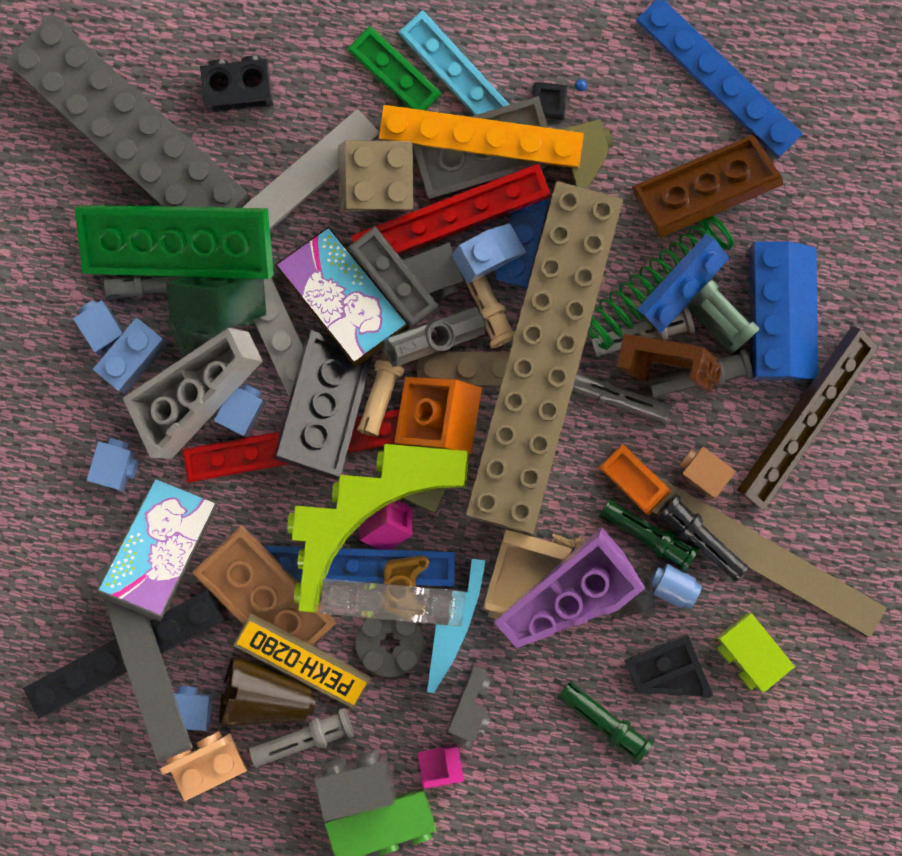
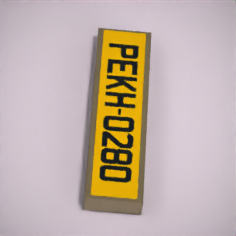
M251 613L233 646L353 709L370 682L369 675Z

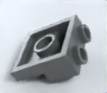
M475 664L471 668L448 726V733L453 734L452 741L469 748L472 747L477 735L480 737L484 736L491 719L486 714V706L475 702L476 698L484 699L491 680L485 677L487 670Z

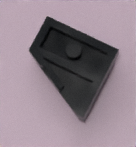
M687 634L624 660L638 693H658L674 696L688 695L704 698L713 696Z

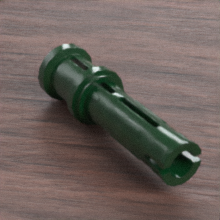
M612 499L608 500L599 515V518L604 519L654 549L653 553L657 558L664 557L679 566L680 570L684 573L699 550L696 545L690 546L675 537V532L672 530L668 531L666 529L665 532L615 503Z
M572 681L568 682L557 697V699L568 705L588 723L601 731L608 738L607 741L611 747L617 746L631 757V763L637 765L654 743L651 738L645 739L631 728V722L622 719L620 721L617 717L613 716L607 709L580 690Z

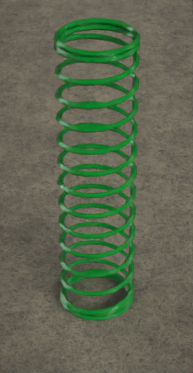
M713 215L699 221V226H690L689 235L680 234L679 243L671 242L669 244V251L661 250L659 252V259L651 258L649 260V267L641 266L639 268V275L631 274L629 276V284L621 282L619 292L610 291L609 300L601 299L599 301V308L594 307V310L603 315L610 328L619 337L623 338V332L615 321L604 312L602 302L610 304L620 320L629 329H633L634 326L628 316L614 304L612 294L615 293L621 296L630 312L638 320L643 321L644 318L637 310L638 308L623 294L622 286L630 287L635 297L642 304L641 298L644 301L647 298L633 286L632 278L640 279L647 292L651 294L652 292L649 287L652 291L655 288L643 278L642 270H649L657 284L660 285L659 279L663 281L664 278L653 270L652 262L657 261L661 263L668 276L670 274L668 270L671 272L673 269L663 262L662 253L671 255L674 264L677 266L678 262L680 263L682 260L672 252V245L680 246L684 256H686L690 250L682 244L681 238L683 236L690 238L691 243L695 246L699 241L691 234L693 228L700 230L702 237L705 234L712 238L715 237L717 239L716 242L721 248L725 250L733 248L734 240L730 232L717 217ZM708 222L712 223L723 233L728 244L717 237ZM592 315L590 324L604 341H601V344L598 343V346L608 350L613 346V341ZM589 326L587 333L591 339H599L596 333Z

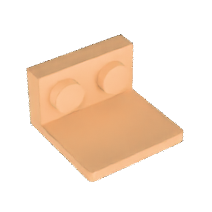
M220 731L197 742L199 749L192 752L188 750L166 760L167 764L160 768L162 775L171 771L184 801L247 771V767L231 733L222 737Z

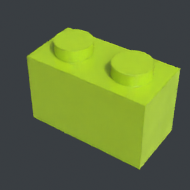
M745 613L716 637L717 641L721 644L716 649L728 664L734 661L742 670L738 676L750 691L756 688L759 692L764 693L795 668L793 663L752 613Z

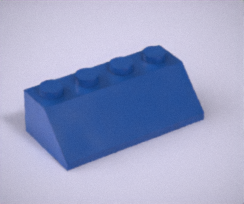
M756 241L749 247L750 323L753 321L760 329L750 338V362L753 372L751 381H813L818 375L816 247L789 241Z

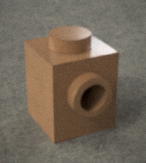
M701 447L697 452L691 449L679 464L684 468L679 476L710 500L717 498L736 472L705 447Z

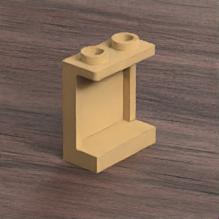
M506 529L483 605L484 609L489 610L488 617L497 619L571 553L572 548Z

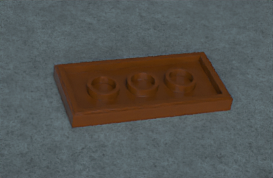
M752 134L632 186V191L659 238H662L783 185V178Z

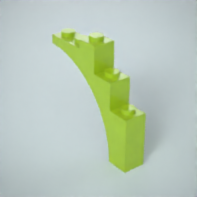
M385 444L384 452H378L376 470L377 472H382L381 478L340 475L339 482H334L332 502L337 503V509L295 505V513L289 514L287 529L288 533H292V540L305 542V549L300 548L298 554V569H303L302 582L296 583L294 603L299 604V611H318L322 586L332 561L347 538L367 518L388 504L414 493L438 488H466L469 452Z

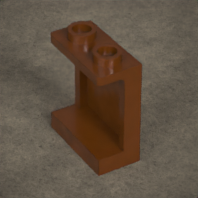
M624 334L617 367L634 379L648 381L651 364L654 362L691 369L690 381L705 392H712L713 385L719 383L721 376L719 360L704 347Z

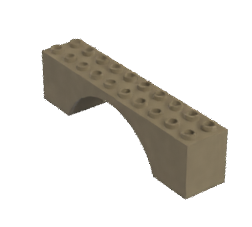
M556 182L465 518L527 535L534 533L622 207V198Z

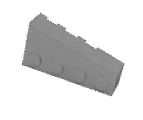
M227 328L123 397L150 457L172 459L262 363V359L249 332Z

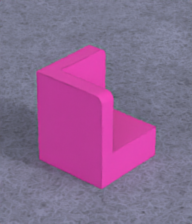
M398 500L388 504L360 525V541L379 550H391L412 536V507Z
M458 745L430 749L418 753L423 789L464 782Z

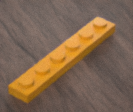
M383 105L379 139L383 141H412V145L579 168L584 133L389 105Z

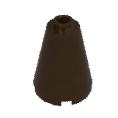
M232 657L230 659L224 683H226L225 692L221 695L219 723L226 726L302 722L306 720L307 715H313L316 695H311L310 687L242 658Z

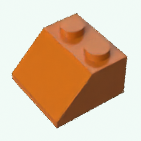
M405 377L394 443L405 446L468 451L471 455L482 387L454 379Z

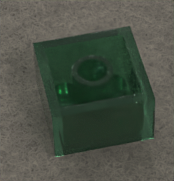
M184 277L166 283L170 323L184 325L185 330L209 329L210 334L218 335L227 328L251 325L254 319L267 315L264 279Z

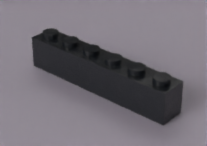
M206 590L165 612L161 622L152 619L150 624L160 653L163 655L227 619L215 596L209 590ZM117 639L23 688L38 719L60 710L128 673Z

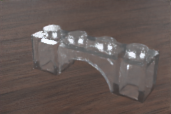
M323 579L320 613L462 626L465 591Z

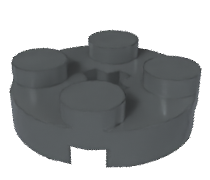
M385 609L377 611L365 619L356 636V650L363 665L369 671L382 677L404 675L415 667L424 648L423 633L416 621L411 617L389 613ZM387 633H393V638L400 641V646L394 647L393 653H387L386 647L380 646V640L386 639Z

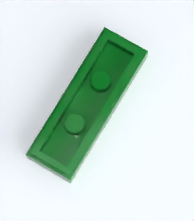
M371 26L347 48V51L407 108L427 111L442 96V92Z

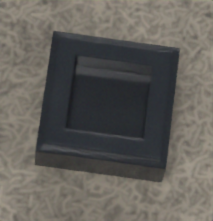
M534 82L533 97L539 96L545 118L564 120L568 85Z

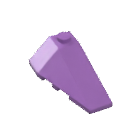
M600 528L502 613L494 623L511 643L518 648L551 636L565 628L586 623L592 618L616 612L642 592L645 587L624 552L605 530Z

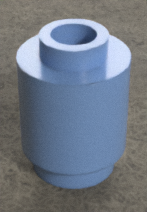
M666 564L663 569L657 567L649 581V585L653 587V595L679 608L684 606L691 609L702 589V585L696 582V578L669 564Z

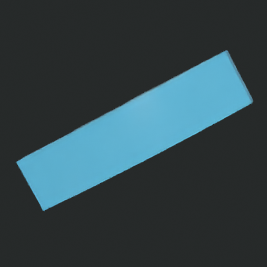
M471 560L468 592L454 591L450 625L436 623L427 692L434 693L452 665L464 640L479 597L486 560Z

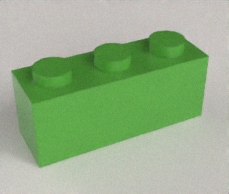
M423 788L396 797L394 805L325 822L335 856H365L375 851H379V855H385L398 850L399 843L411 840L414 845L430 840L432 838L431 833L436 832L437 829L425 789Z

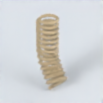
M557 534L552 535L554 537L552 543H559L562 546L566 545V547L568 546L572 549L573 547H579L583 541L585 542V539L583 538L582 540L580 536L575 539H566V537H559Z

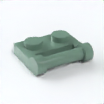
M711 280L695 295L687 306L690 313L732 355L760 328L753 321L749 323L717 290L719 286Z

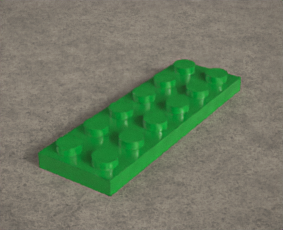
M80 205L75 208L82 274L269 279L274 276L268 208Z

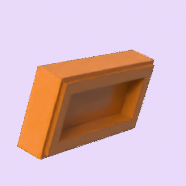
M624 444L599 467L646 515H649L672 492Z

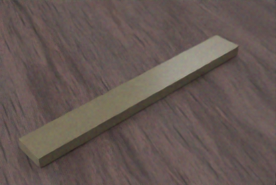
M657 476L672 492L652 511L653 514L656 515L664 503L677 493L681 497L680 501L694 514L699 513L703 519L702 524L738 558L746 563L749 569L865 636H872L887 609L885 606Z

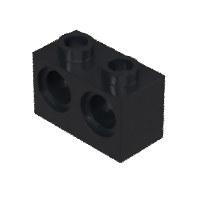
M246 56L241 58V62L228 63L224 59L209 61L208 65L200 66L204 106L208 113L274 106L270 67L267 59H261L260 56ZM258 75L262 77V81L257 87L250 88L245 85V81L249 76ZM218 79L229 81L227 88L223 91L213 90L212 85Z

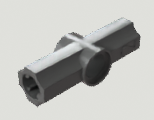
M472 307L384 339L383 350L386 359L390 361L393 367H397L432 353L448 350L454 345L484 335L486 324L483 315L476 307ZM433 329L438 334V342L436 344L431 339Z

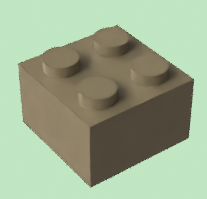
M345 140L338 145L339 212L406 213L413 210L412 141Z

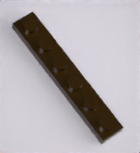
M851 326L738 487L737 491L755 507L763 511L766 509L877 350L878 346L862 329Z

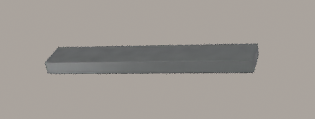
M109 566L94 572L98 585H100ZM103 598L156 760L162 762L193 749L148 616Z

